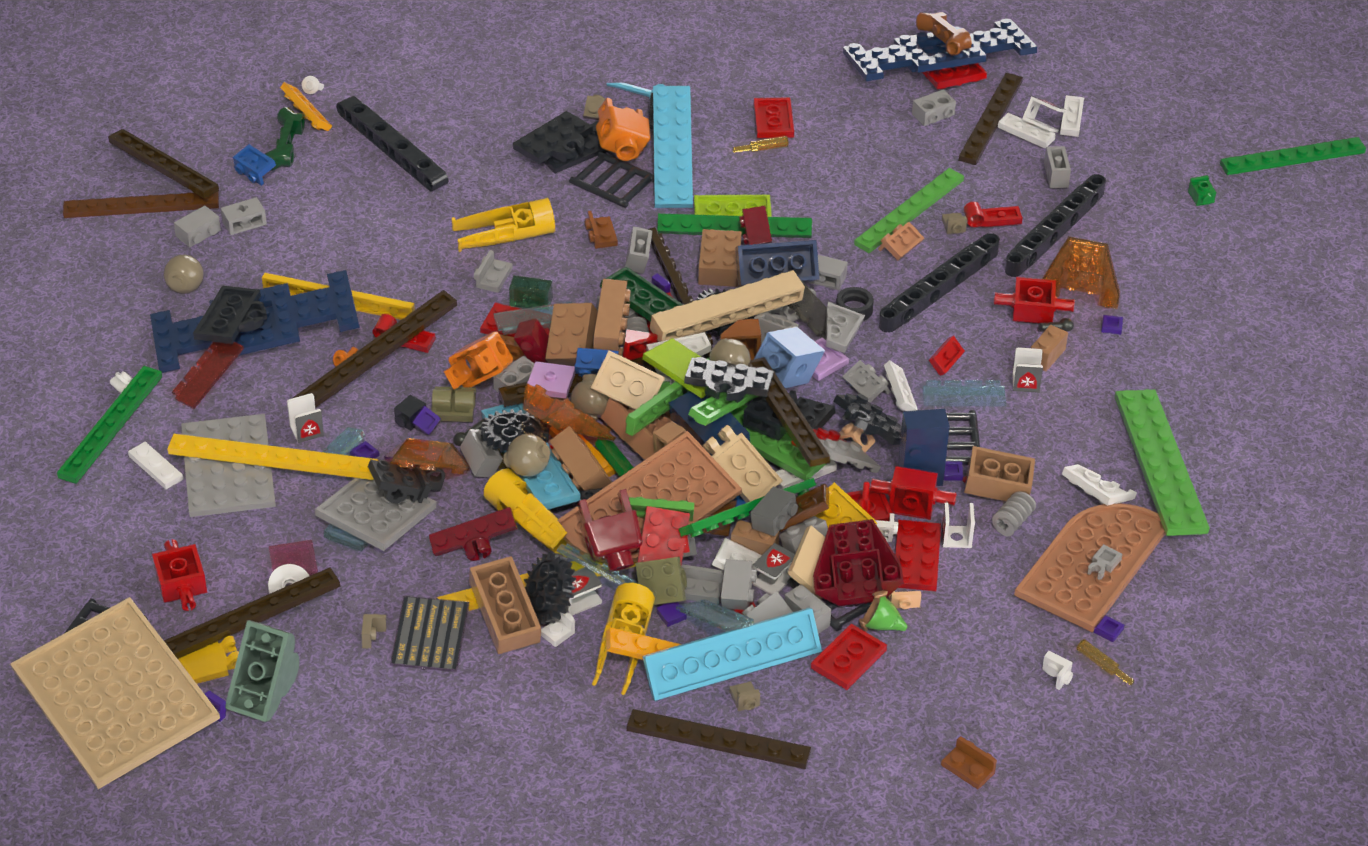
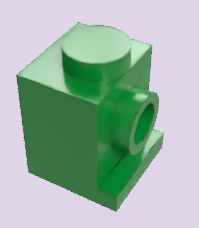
M1209 176L1190 178L1188 193L1196 206L1214 203L1216 191L1209 181Z

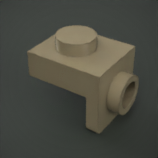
M587 95L583 117L599 120L598 110L606 98L601 95Z

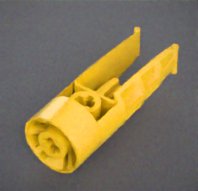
M548 198L496 208L455 220V217H452L453 231L494 225L492 230L459 238V252L465 248L496 245L555 232L553 210Z
M509 468L502 469L491 476L485 485L484 497L498 511L511 507L515 521L554 553L568 557L574 551L563 539L567 532L559 523L558 518L533 494H527L526 482Z
M624 583L616 588L601 640L595 677L592 682L593 686L597 684L607 655L606 631L610 627L646 636L655 602L653 592L647 587L637 583ZM630 657L621 690L622 695H625L639 660L637 658Z

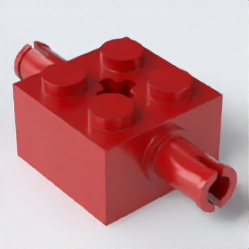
M1016 277L1013 294L995 292L994 305L1011 306L1013 308V321L1049 323L1053 322L1056 310L1074 312L1075 299L1057 298L1055 296L1056 280Z
M895 466L891 482L872 478L870 492L889 494V506L893 514L931 520L934 504L948 503V505L955 506L957 492L938 490L936 487L938 473Z
M171 539L173 546L167 540L164 543L166 551L152 554L155 574L163 602L180 599L183 610L189 611L187 604L193 610L196 607L193 596L207 593L205 574L196 544L179 548L176 540Z

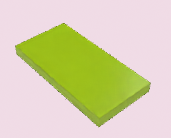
M694 195L695 215L742 216V209L765 205L767 217H772L770 195Z
M673 338L643 353V360L700 398L706 396L705 387L684 384L685 375L692 357L697 358L701 356Z

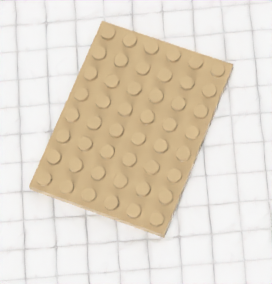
M130 597L10 664L12 670L97 789L102 788L220 719L219 712Z

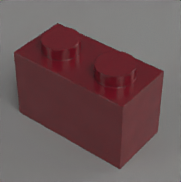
M765 205L742 209V216H739L740 227L745 229V234H742L744 245L772 243Z
M534 318L520 322L514 336V340L527 359L534 364L535 362L548 363L546 352L549 336L538 319Z

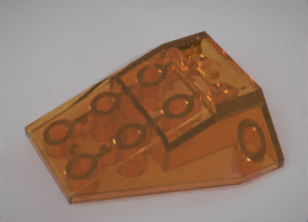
M1068 236L1042 279L1056 280L1055 296L1058 298L1062 288L1100 295L1098 306L1118 309L1120 289L1108 244Z
M528 383L526 384L523 410L557 430L563 431L570 426L577 434L611 441L616 439L615 436L610 434V428L598 423L590 415L574 409L575 404L564 398L562 402L557 398L553 399L545 394L547 390L536 384L534 387Z
M407 438L384 456L385 461H390L391 464L398 465V467L415 468V464L420 465L419 469L436 471V467L450 468L452 469L451 473L464 474V470L470 471L469 464L453 443Z

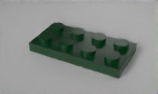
M627 266L605 278L627 281V289L631 290L630 301H626V304H630L632 310L650 322L652 315L683 305Z

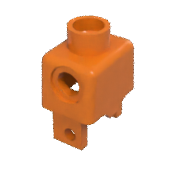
M606 98L598 110L599 122L596 125L601 148L616 153V156L623 161L638 158L650 141L649 119L643 117L641 109L637 108L634 111L628 107L624 109L617 108L612 105V99Z
M492 332L462 347L450 356L448 361L451 366L444 373L453 389L461 385L463 387H472L501 373L513 362V357L500 334ZM466 360H468L471 369L468 367Z

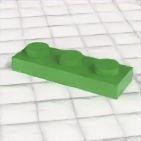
M629 497L631 508L636 510L637 517H645L646 506L690 513L689 521H693L694 503Z

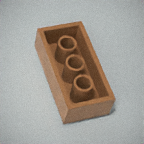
M603 279L593 349L619 351V355L622 357L623 347L620 346L625 344L626 333L623 330H627L628 318H625V316H629L630 304H626V301H630L631 290L627 289V281Z
M512 556L471 567L469 583L497 653L502 654L540 643L541 626Z

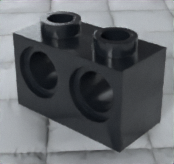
M756 397L744 409L743 427L778 441L787 433L767 401Z

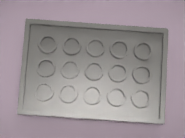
M265 414L181 423L182 435L269 445ZM184 456L190 517L276 507L271 467Z

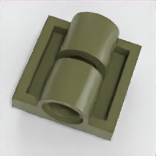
M435 386L432 392V412L441 418L440 421L473 422L476 388L458 387L453 389V387Z
M680 557L635 563L638 584L647 587L653 592L655 597L654 605L686 601L684 589L687 587V577L684 568L681 567Z

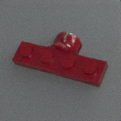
M511 507L429 534V539L435 556L464 548L465 554L470 561H479L478 550L483 554L484 559L487 558L492 552L490 539L516 530L517 525Z

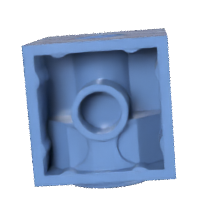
M798 327L768 332L754 359L765 357L783 386L788 388L809 383L825 350Z

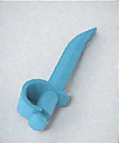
M606 83L607 86L649 97V99L651 93H653V90L626 83Z

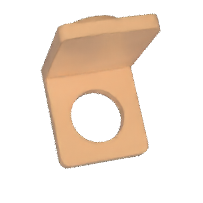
M853 423L845 425L839 432L842 439L852 437L856 443L862 446L864 452L875 443L872 435H866L868 442L866 445L862 444L860 437L864 430L858 428Z
M894 591L888 596L889 601L896 608L909 609L920 607L921 591Z

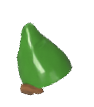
M882 590L873 593L875 597L863 619L859 618L863 631L867 632L868 629L905 631L907 629V624L897 608L885 597L888 591Z

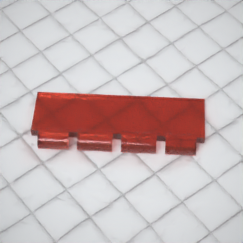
M212 342L208 347L211 352L205 351L196 362L198 367L193 366L183 377L187 384L180 381L172 391V394L176 395L175 399L195 409L243 351L244 347L236 342H233V344Z

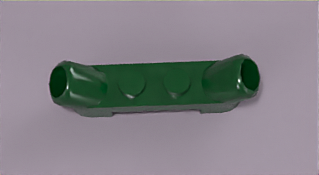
M289 107L279 110L277 119L284 127L280 129V139L276 141V148L265 153V155L275 161L276 166L271 169L272 171L281 166L292 167L295 158L292 141L295 134H303L305 127L304 113H295Z

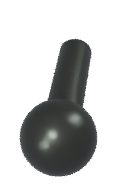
M1062 318L1059 322L1039 323L1038 325L1040 331H1045L1050 325L1064 331H1071L1074 328V323L1070 318Z
M484 419L479 421L470 429L481 430L482 422H484ZM469 430L465 433H456L453 443L456 446H461Z

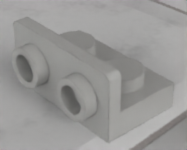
M490 250L483 257L479 269L477 268L474 272L476 288L498 293L513 269V264L494 259V251Z
M861 360L842 376L854 390L866 396L870 403L883 391L887 395L890 393L887 387L888 381L882 375L878 377L875 374V369L869 363L865 365Z
M681 565L687 577V587L684 589L686 600L719 605L724 571Z

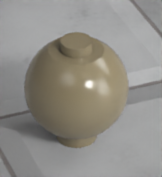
M177 255L171 258L164 268L165 283L176 293H191L198 289L203 281V268L200 262L190 255Z
M725 338L721 339L712 348L709 360H721L729 364H745L748 366L751 358L749 350L742 342L736 339Z
M596 374L583 375L582 382L573 388L570 398L575 413L581 418H585L587 422L598 421V418H601L610 398L591 389L597 376Z
M523 434L516 437L510 443L507 452L504 453L505 465L508 468H512L517 474L526 477L541 473L548 465L550 458V449L546 442L534 434Z

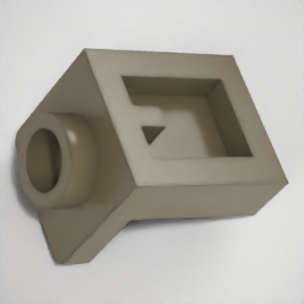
M961 213L942 214V222L947 234L966 232V216H962Z
M363 615L362 648H371L372 640L377 638V632H386V615Z
M751 681L729 686V692L738 711L752 710L760 706V692L758 689H754Z

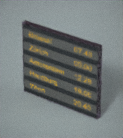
M403 596L390 666L457 672L470 603L438 598Z

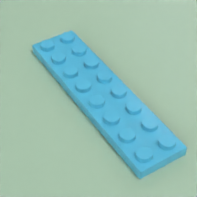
M653 86L655 208H693L690 86Z
M521 403L507 407L499 405L481 410L484 419L488 418L489 414L495 415V411L502 413V410L510 412L513 409L514 412L522 410L523 414L528 411ZM546 443L550 449V458L546 468L535 476L517 475L526 482L527 491L533 494L550 510L581 499L578 489L561 466L560 461L552 453L549 444Z
M806 608L642 657L653 700L656 701L822 652L813 609Z

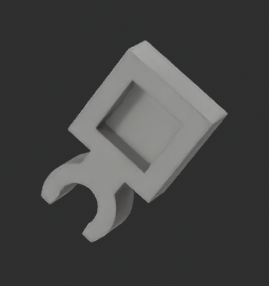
M1103 545L1093 556L1087 574L1090 575L1093 571H1097V579L1101 580L1104 577L1105 570L1111 573L1122 560L1123 554Z

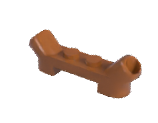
M920 12L917 15V29L930 31L946 44L948 54L956 56L962 50L971 48L972 40L969 32L964 28H954L947 22V15L945 13L937 12L931 14Z

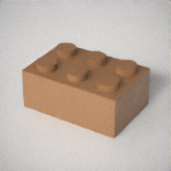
M703 229L698 285L738 287L735 247L741 245V231Z
M592 303L554 304L546 352L548 363L575 367L577 348L593 349L598 310Z
M570 426L550 440L554 447L551 450L552 453L561 461V466L568 475L570 474L571 480L578 490L585 491L604 488L612 483L586 443Z
M973 446L968 463L964 493L1007 501L1013 493L1019 491L1030 495L1035 458Z

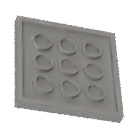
M354 478L315 509V516L384 551L435 510L437 501L427 497V499H423L422 503H418L417 500L412 502L410 495H407L404 501L394 504L388 501L383 489H378L374 480Z

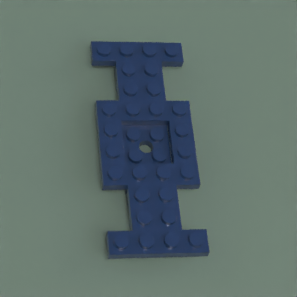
M1002 19L1001 21L994 22V28L990 31H975L970 34L972 40L971 48L962 50L956 56L948 54L946 44L931 32H920L912 36L902 35L899 38H894V45L886 48L875 47L868 51H865L860 44L852 43L849 46L843 47V54L865 81L884 79L883 70L908 67L911 72L920 73L986 62V53L1014 49L1020 56L1037 53V46L1011 19Z
M343 270L327 274L330 286L328 288L297 295H290L288 283L259 289L261 297L258 301L264 303V307H267L265 308L267 320H264V325L256 330L239 332L233 344L195 340L193 332L203 316L173 323L170 310L150 314L159 370L164 373L180 369L178 355L212 347H218L221 360L300 342L298 328L337 319L340 332L360 328L347 271Z

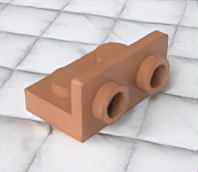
M910 222L904 226L900 224L892 231L894 234L890 235L888 233L882 238V244L878 250L881 252L886 248L898 261L925 238Z

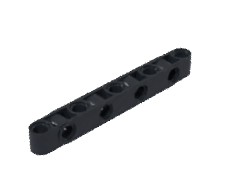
M351 96L336 104L337 111L344 120L430 192L448 184V176L441 167L358 98Z
M1093 174L1070 193L1007 254L1005 273L1011 277H1018L1046 253L1103 197L1106 178L1100 174Z
M994 233L983 235L894 298L880 310V330L888 333L895 331L987 265L988 262L998 255L999 236Z

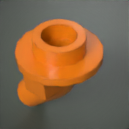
M352 347L348 353L344 350L336 351L333 356L334 366L342 363L356 353L358 349Z

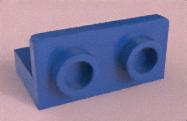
M250 144L233 156L235 170L240 175H246L252 183L256 182L261 186L264 184L262 176L276 166L272 158Z
M577 348L575 374H579V376L587 374L597 375L608 351L618 355L619 351Z

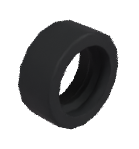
M848 287L837 294L836 305L865 315L864 321L871 317L874 298L868 290L861 287ZM850 301H857L863 303L865 306L860 308H852L846 306L845 303Z

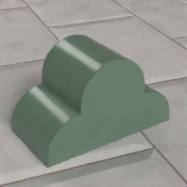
M247 620L226 700V709L264 722L269 721L279 707L281 698L288 693L295 682L299 669V655L294 652L295 637L292 633Z

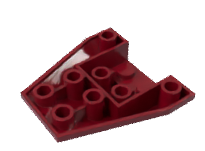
M873 519L829 525L813 574L816 595L838 606L873 602L875 597L873 593L882 590L888 591V594L885 596L887 598L904 583L901 563Z

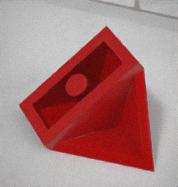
M627 330L623 357L628 360L643 357V353L647 352L646 345L657 343L658 335Z

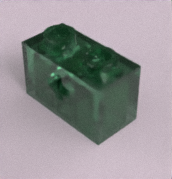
M513 275L509 287L510 306L549 311L553 299L552 280Z

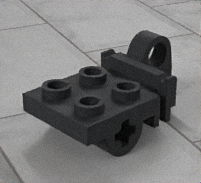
M795 390L789 392V395L812 429L818 430V428H822L836 413L835 406L803 397L797 399ZM759 397L760 399L766 401L765 397Z
M370 459L368 464L378 489H383L388 501L394 504L404 501L407 495H410L412 502L417 500L418 503H422L424 498L427 499L430 490H441L445 479L444 470L441 465L436 463L428 465L425 469L422 467V464L415 463L412 471L404 464L395 465L385 460L377 461ZM434 472H440L437 477L431 475Z

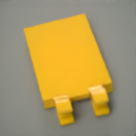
M835 482L828 487L829 509L815 515L817 518L826 520L828 528L831 524L873 519L877 525L875 519Z
M227 636L220 643L217 641L178 660L196 684L228 676V670L235 669L239 651L236 649L234 637Z

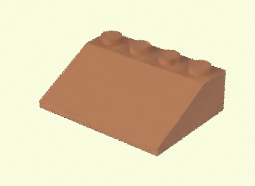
M609 398L606 409L601 416L607 423V426L613 429L619 435V438L629 444L631 449L643 459H647L655 454L653 432L672 421L670 410L631 436L626 433V418L635 409Z

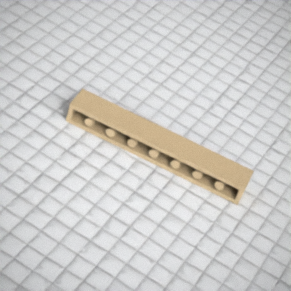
M794 270L781 273L771 278H765L752 284H746L717 295L695 300L689 304L658 312L652 315L650 329L652 333L658 335V342L699 334L736 322L737 320L801 301L805 286Z

